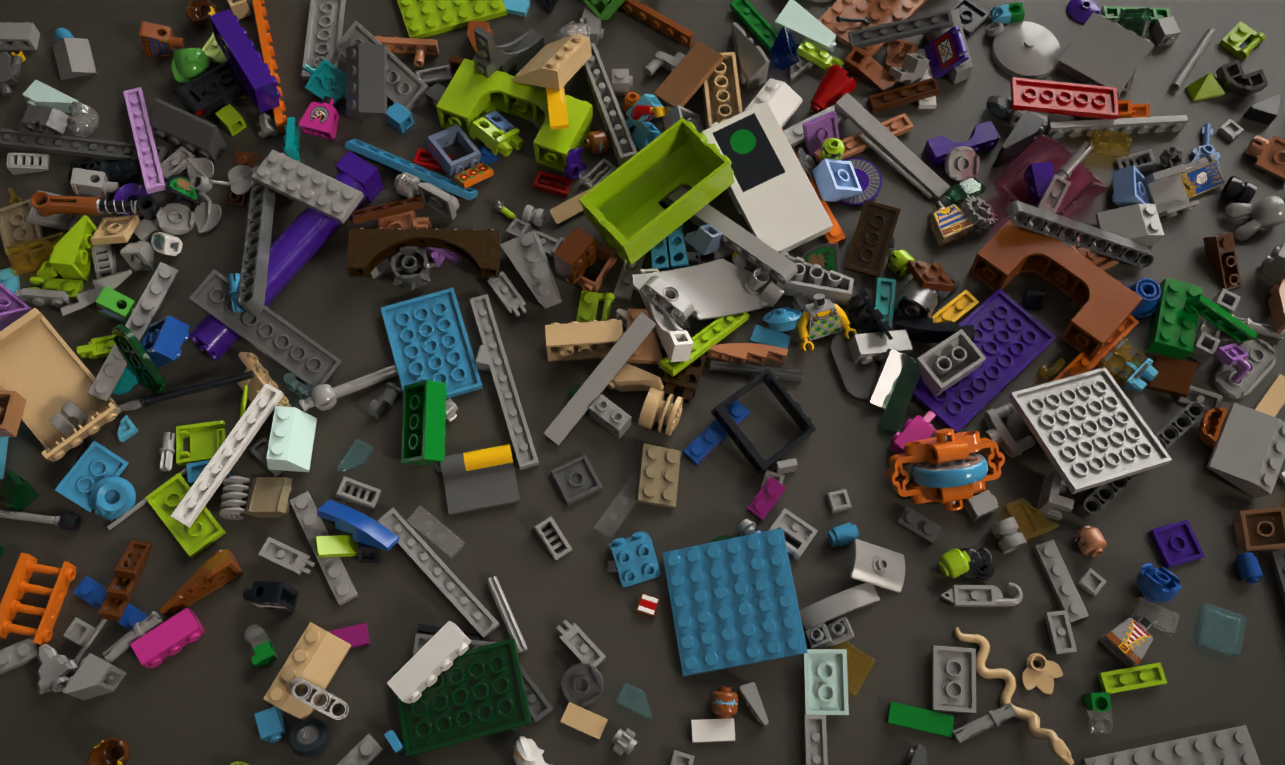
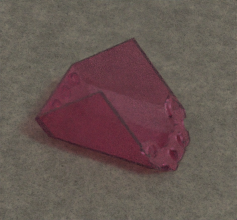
M1040 133L993 182L996 186L995 190L1001 196L1005 195L1008 197V203L1020 201L1037 207L1036 204H1032L1031 198L1028 197V184L1024 179L1025 170L1033 163L1052 162L1054 174H1056L1058 168L1064 166L1074 154L1059 141ZM1082 161L1071 172L1072 175L1065 179L1071 182L1056 212L1058 215L1070 218L1108 189L1101 179Z

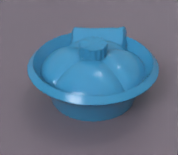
M787 306L773 309L763 317V321L769 325L772 331H789L797 327V322L802 313Z
M107 477L100 480L93 487L90 494V503L95 514L110 521L119 518L130 510L136 501L134 487L130 482L121 477Z

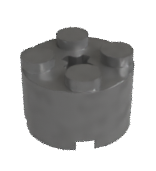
M913 280L903 287L894 303V310L897 309L899 312L897 315L902 320L930 318L938 303V293L931 289H921L918 283Z

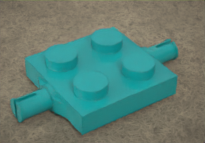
M325 59L315 69L307 63L304 64L302 70L310 74L309 81L305 85L307 90L322 100L325 96L334 100L333 107H336L341 99H346V73Z

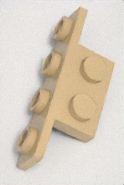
M240 352L238 354L247 367L245 372L254 371L255 374L253 379L237 382L242 391L244 390V385L248 386L247 398L251 403L265 383L279 390V386L271 379L268 371L260 364L255 354ZM284 395L276 405L292 407L289 404L288 398Z

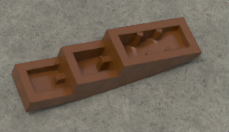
M137 540L130 541L114 570L115 576L106 590L107 597L98 611V618L120 622L140 580L152 548V543Z

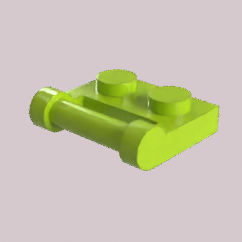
M1240 21L1220 41L1219 45L1239 59L1244 60L1258 44L1266 39V36L1262 32L1257 33ZM1250 38L1252 41L1245 48L1241 49L1240 46Z
M582 290L576 321L582 323L596 320L599 301L604 302L601 321H607L615 295L608 292L597 293Z

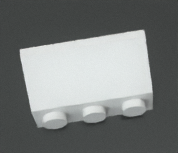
M770 78L748 107L751 105L757 106L767 101L779 125L783 128L803 100L785 82Z

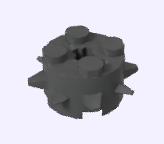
M406 246L400 248L398 253L392 255L391 267L386 268L385 271L394 274V286L400 285L402 288L414 290L415 288L426 286L431 281V268L437 266V264L428 262L427 255L429 250L427 248L419 250L416 246Z

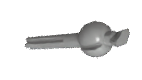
M392 365L333 388L328 384H320L313 388L311 397L300 399L299 404L303 412L315 406L321 411L329 410L336 405L337 398L398 375L396 366Z

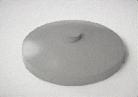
M1018 21L1005 25L1004 31L995 36L991 48L993 59L998 67L1008 75L1017 78L1040 79L1049 75L1057 66L1061 55L1060 45L1056 37L1045 27L1027 21Z

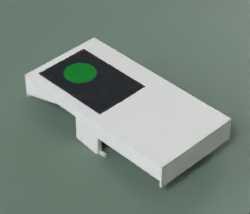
M767 101L757 106L751 105L745 108L746 111L721 123L715 122L710 125V128L702 131L708 139L707 143H714L723 156L727 155L731 160V168L734 171V183L727 188V191L739 214L743 215L755 237L782 254V251L788 252L832 230L833 224Z

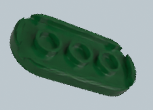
M121 324L112 329V334H115V337H113L114 343L143 386L148 390L152 389V393L155 395L165 391L166 384L161 373L133 332Z

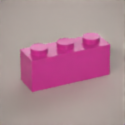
M187 607L130 645L141 665L150 669L162 664L163 659L179 653L186 644L199 640L201 635L205 633V630L196 614Z

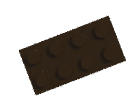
M865 200L844 269L875 278L881 276L901 209Z

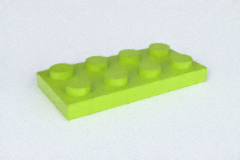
M178 473L146 496L145 499L189 557L194 558L226 532L206 506L190 528L171 517L191 488L184 477Z

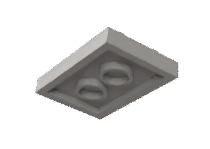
M932 646V711L976 714V649Z

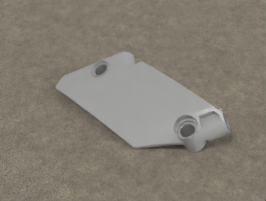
M724 259L680 269L632 275V286L679 323L685 322L691 314L698 320H705L754 311L769 306L773 307L785 292L773 281H768L769 274L766 270L758 268L752 273Z

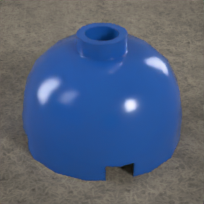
M1145 563L1137 575V587L1141 594H1143L1144 599L1149 602L1158 603L1171 601L1182 588V585L1179 586L1178 584L1180 582L1179 578L1164 567L1160 566L1157 569L1153 567L1154 564Z

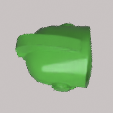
M186 48L173 51L172 72L177 83L185 85L208 72L210 60L200 48Z

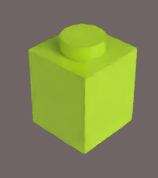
M231 104L215 113L220 124L232 136L247 127L242 116Z

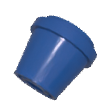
M1143 278L1135 284L1127 286V288L1135 291L1143 298L1131 314L1135 319L1150 317L1155 312L1157 301L1161 295V287L1155 280Z

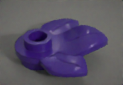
M584 148L571 149L569 151L564 168L566 179L572 180L580 177L588 167L587 164L581 162Z

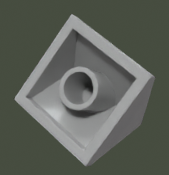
M63 38L52 45L61 80L97 74L88 39Z

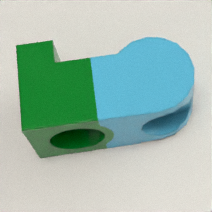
M1022 2L994 7L991 9L990 15L992 23L1000 21L1004 25L1023 21L1025 12Z

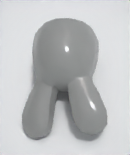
M1267 196L1252 204L1232 203L1227 205L1225 208L1227 217L1236 218L1249 215L1250 222L1235 230V238L1244 241L1249 239L1260 228L1274 227L1285 221L1284 201L1279 196Z

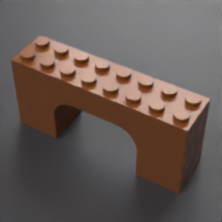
M1010 219L977 253L969 273L994 291L999 288L1003 290L1017 274L1031 272L1039 275L1069 296L1076 303L1078 313L1072 318L1060 338L1080 353L1083 352L1084 356L1090 360L1097 355L1125 323L1143 299L1135 291L1130 290L1119 280L1114 279L1103 269L1098 268L1087 258L1075 252L1073 248L1068 247L1058 239L1012 224Z

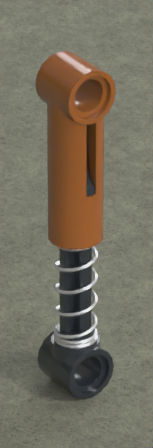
M37 192L31 197V204L38 214L43 217H49L53 214L100 215L104 212L109 214L125 212L126 214L134 213L135 215L142 216L146 220H154L159 210L154 198L148 195L142 196L135 201L131 200V202H124V200L122 202L115 200L107 201L106 199L102 201L100 197L48 195L46 192Z

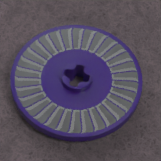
M861 158L843 160L852 162L862 192L838 202L848 206L864 205L865 200H874L879 194L882 185L881 174L877 167Z

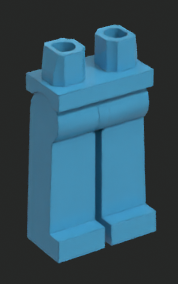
M683 224L651 249L652 269L658 268L659 272L671 270V267L672 270L690 267L684 240ZM669 251H670L671 267H670V260H669Z

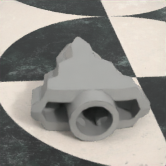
M45 643L38 647L37 655L40 667L37 671L39 680L36 686L39 694L52 690L54 692L64 690L67 680L74 676L79 669L74 660H68L65 655H58L56 649Z

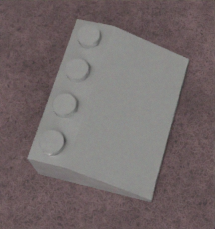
M1232 403L1207 468L1253 498L1272 494L1285 458V422L1271 415Z

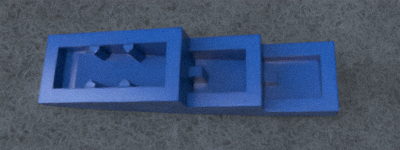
M328 500L317 509L318 517L334 521L335 529L353 534V541L385 551H389L399 541V537L382 524L343 504Z

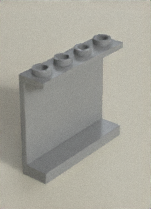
M1093 12L1059 58L1056 68L1087 85L1116 87L1118 99L1122 89L1146 56L1151 54L1155 44L1149 39L1136 35L1134 31L1121 27L1119 23L1106 19L1104 15Z

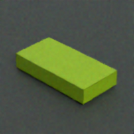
M353 535L316 536L314 539L317 558L358 556V543L353 541Z

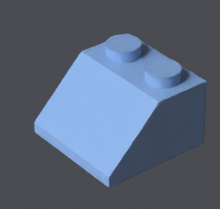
M825 158L812 170L823 201L837 202L862 192L852 162Z
M1134 165L1113 172L1111 185L1114 194L1112 195V201L1119 208L1135 204H1150V195L1144 181L1145 177Z

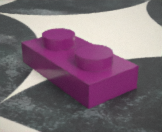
M770 476L747 509L763 520L786 490V487Z

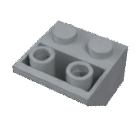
M89 653L80 662L79 669L74 676L67 680L62 692L81 700L115 691L127 672Z

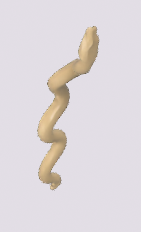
M956 627L955 636L957 639L963 642L977 643L980 646L976 656L977 674L986 679L1001 678L1005 681V687L1000 696V706L1003 707L1011 703L1012 695L1016 689L1015 676L1007 669L986 668L985 661L990 652L988 640L979 634L961 633L959 628ZM1012 704L1017 713L1013 717L1027 721L1028 733L1034 739H1047L1051 752L1062 763L1074 765L1071 753L1064 741L1053 730L1040 728V718L1035 712L1016 707Z

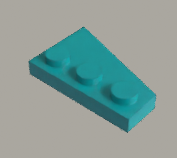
M287 117V125H284L286 136H284L285 146L283 147V153L300 162L297 123L295 117Z

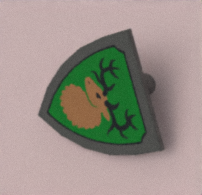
M838 243L820 244L808 250L801 257L807 263L812 265L818 264L822 269L827 271L833 270L839 273Z

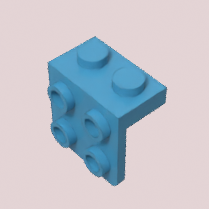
M636 532L632 534V537L626 539L617 538L613 540V543L608 544L623 587H629L660 576L661 572L652 540L647 532Z

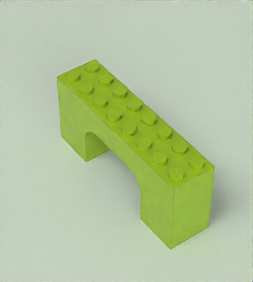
M464 58L436 106L441 127L447 129L458 124L464 133L471 138L469 133L472 122L485 117V115L495 110L497 112H506L530 121L529 118L533 116L534 121L540 126L542 125L533 142L535 162L564 173L569 151L582 148L584 139H586L588 132L593 127L592 104L573 98L570 95H565L569 128L551 130L546 88L513 82L512 78L514 76L498 70L487 78L475 71L473 60L470 61Z

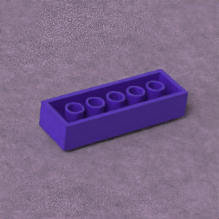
M230 9L210 15L217 44L259 112L262 113L280 106L279 98L281 96L276 88L278 82L274 75H270L267 63L262 62L263 59L260 52L255 51L253 41L247 38L248 35L245 28L240 27L238 17L236 15L233 16Z

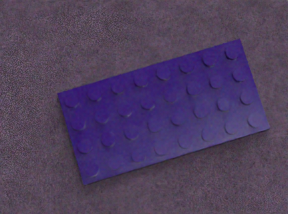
M1000 288L958 325H974V344L986 357V360L978 369L936 397L923 382L918 364L898 382L928 411L931 410L935 413V417L945 427L954 429V434L958 433L1056 339L1049 330Z

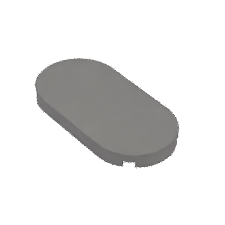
M1253 339L1239 345L1250 355L1245 361L1251 365V369L1237 384L1231 378L1241 368L1238 364L1228 366L1222 363L1215 371L1214 384L1221 394L1231 399L1246 397L1274 367L1276 363L1275 352L1264 340Z

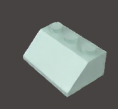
M275 406L266 457L269 470L310 471L317 418L296 407Z

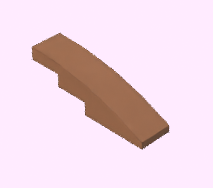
M727 343L713 345L708 350V357L744 364L748 360L764 365L766 359L784 363L788 349L754 343Z

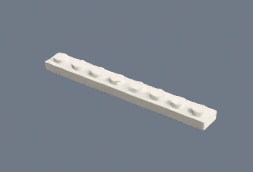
M265 383L171 517L189 528L281 400L284 395L282 391Z

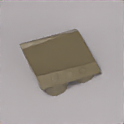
M253 478L245 514L257 518H280L290 511L288 498L292 492V478Z

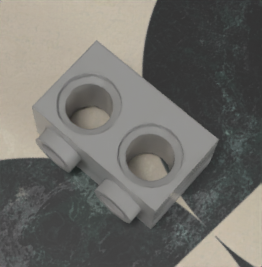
M602 394L589 407V416L618 439L622 437L632 424V417Z

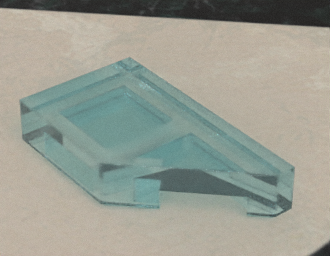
M356 438L337 467V470L343 472L364 466L374 451V447Z
M625 682L616 703L651 720L652 713L645 692Z

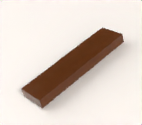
M933 77L868 96V101L872 112L876 113L939 95L940 88L936 78Z
M418 196L355 210L350 214L349 219L353 224H358L424 208V202Z

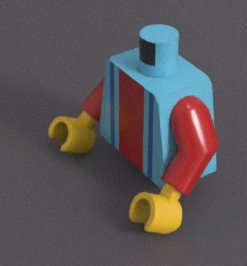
M654 94L642 95L626 112L629 117L625 121L628 130L631 131L638 125L639 121L649 122L654 117L665 116V113L673 107L665 108Z

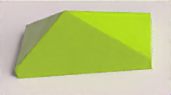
M1211 73L1206 74L1186 87L1192 102L1225 94L1219 80Z

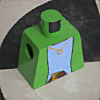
M104 286L95 301L99 314L123 324L127 323L136 307L134 300L107 286Z

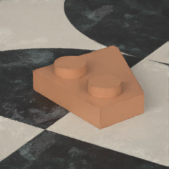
M902 39L888 42L886 69L902 67L906 54H915L918 50V44Z

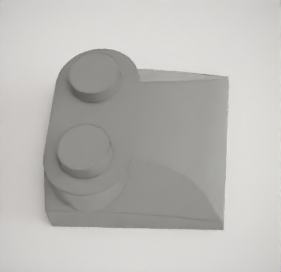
M419 183L418 189L424 205L453 221L457 216L456 211L460 207L458 199L430 183Z

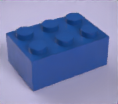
M169 315L149 325L141 341V345L157 368L177 360L182 353L180 349L182 343H185L190 335L188 332L189 325Z

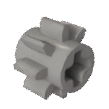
M450 398L446 400L445 420L447 419L451 422L457 417L456 411L458 407Z
M629 728L625 732L619 729L611 740V743L615 745L613 751L620 756L623 752L629 755L638 743L634 739L636 734Z

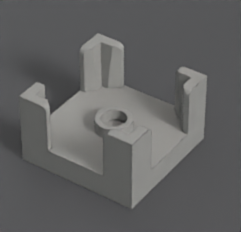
M1055 467L1043 478L1036 514L1059 521L1062 519V512L1052 508L1070 512L1073 509L1074 500L1059 495V492H1066L1067 485Z

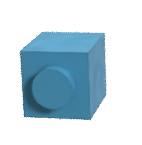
M398 102L387 108V114H385L387 123L400 133H405L414 124L412 112Z
M274 706L254 714L262 740L273 743L281 740L282 735L288 734L282 711L278 707Z

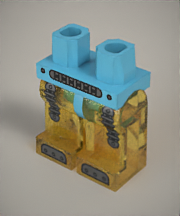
M1122 337L1099 360L1095 368L1106 367L1116 383L1122 386L1125 391L1132 389L1139 394L1147 385L1140 377L1143 376L1151 382L1158 374V371L1151 366L1153 360L1147 359L1144 354L1128 344L1129 341L1125 337Z

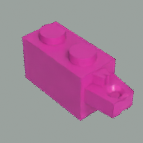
M930 410L923 418L920 415H917L913 420L910 418L903 426L905 430L902 433L898 431L891 439L893 444L890 449L896 454L905 453V443L931 438L936 429L930 423L936 414Z

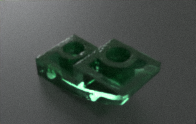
M972 177L954 185L945 192V195L952 203L959 205L967 196L983 194L986 187L975 177Z

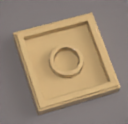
M138 215L105 217L90 241L92 245L127 243L140 219Z

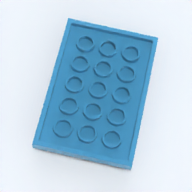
M454 288L381 307L402 390L405 385L424 380L446 383V399L483 389Z

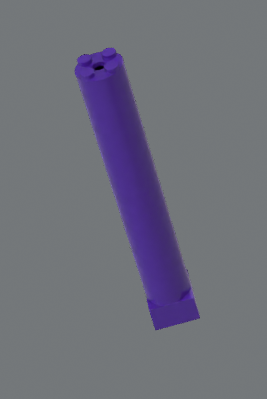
M350 151L335 165L337 174L333 177L334 179L363 192L364 197L356 208L364 199L370 203L384 188L377 168ZM306 206L270 245L264 304L266 307L342 223ZM207 313L191 330L188 339L194 343L193 345L199 351L205 350L212 360L217 361L240 336Z

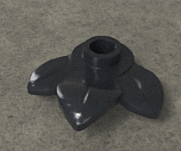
M982 546L978 551L971 548L960 549L961 552L966 551L971 560L969 562V570L960 575V577L967 580L974 578L988 580L993 576L992 554L987 548ZM980 568H987V571L982 572Z

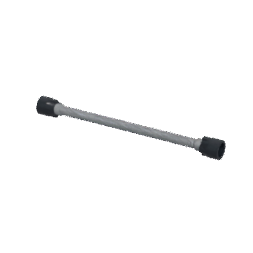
M0 510V518L55 524L64 530L78 531L82 524V517L80 515L63 513L61 516L55 517Z

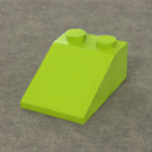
M86 215L54 246L53 253L50 254L49 263L63 279L88 281L94 262L92 247L97 246L92 245L90 240L97 227Z

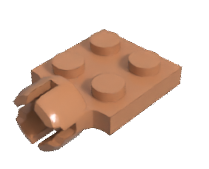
M1255 135L1248 147H1246L1245 154L1255 158L1256 163L1254 167L1285 182V140L1276 135L1271 139Z
M415 211L378 219V228L432 229L429 217H416Z

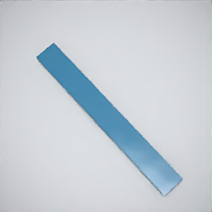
M358 139L345 142L344 148L403 173L407 172L424 182L470 201L478 195V190L471 187L464 189L450 178Z

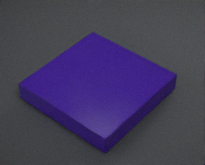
M1188 520L1149 531L1150 537L1166 569L1205 557Z

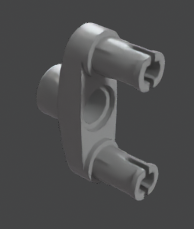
M658 51L653 56V60L644 68V71L649 76H652L659 67H663L671 73L685 55L677 52L674 56Z
M1007 403L997 409L992 408L984 413L988 431L983 433V438L996 442L1009 457L1014 458L1021 455L1022 451L1033 447L1035 440L1029 435L1014 441L1001 421L1002 418L1014 412L1011 404Z

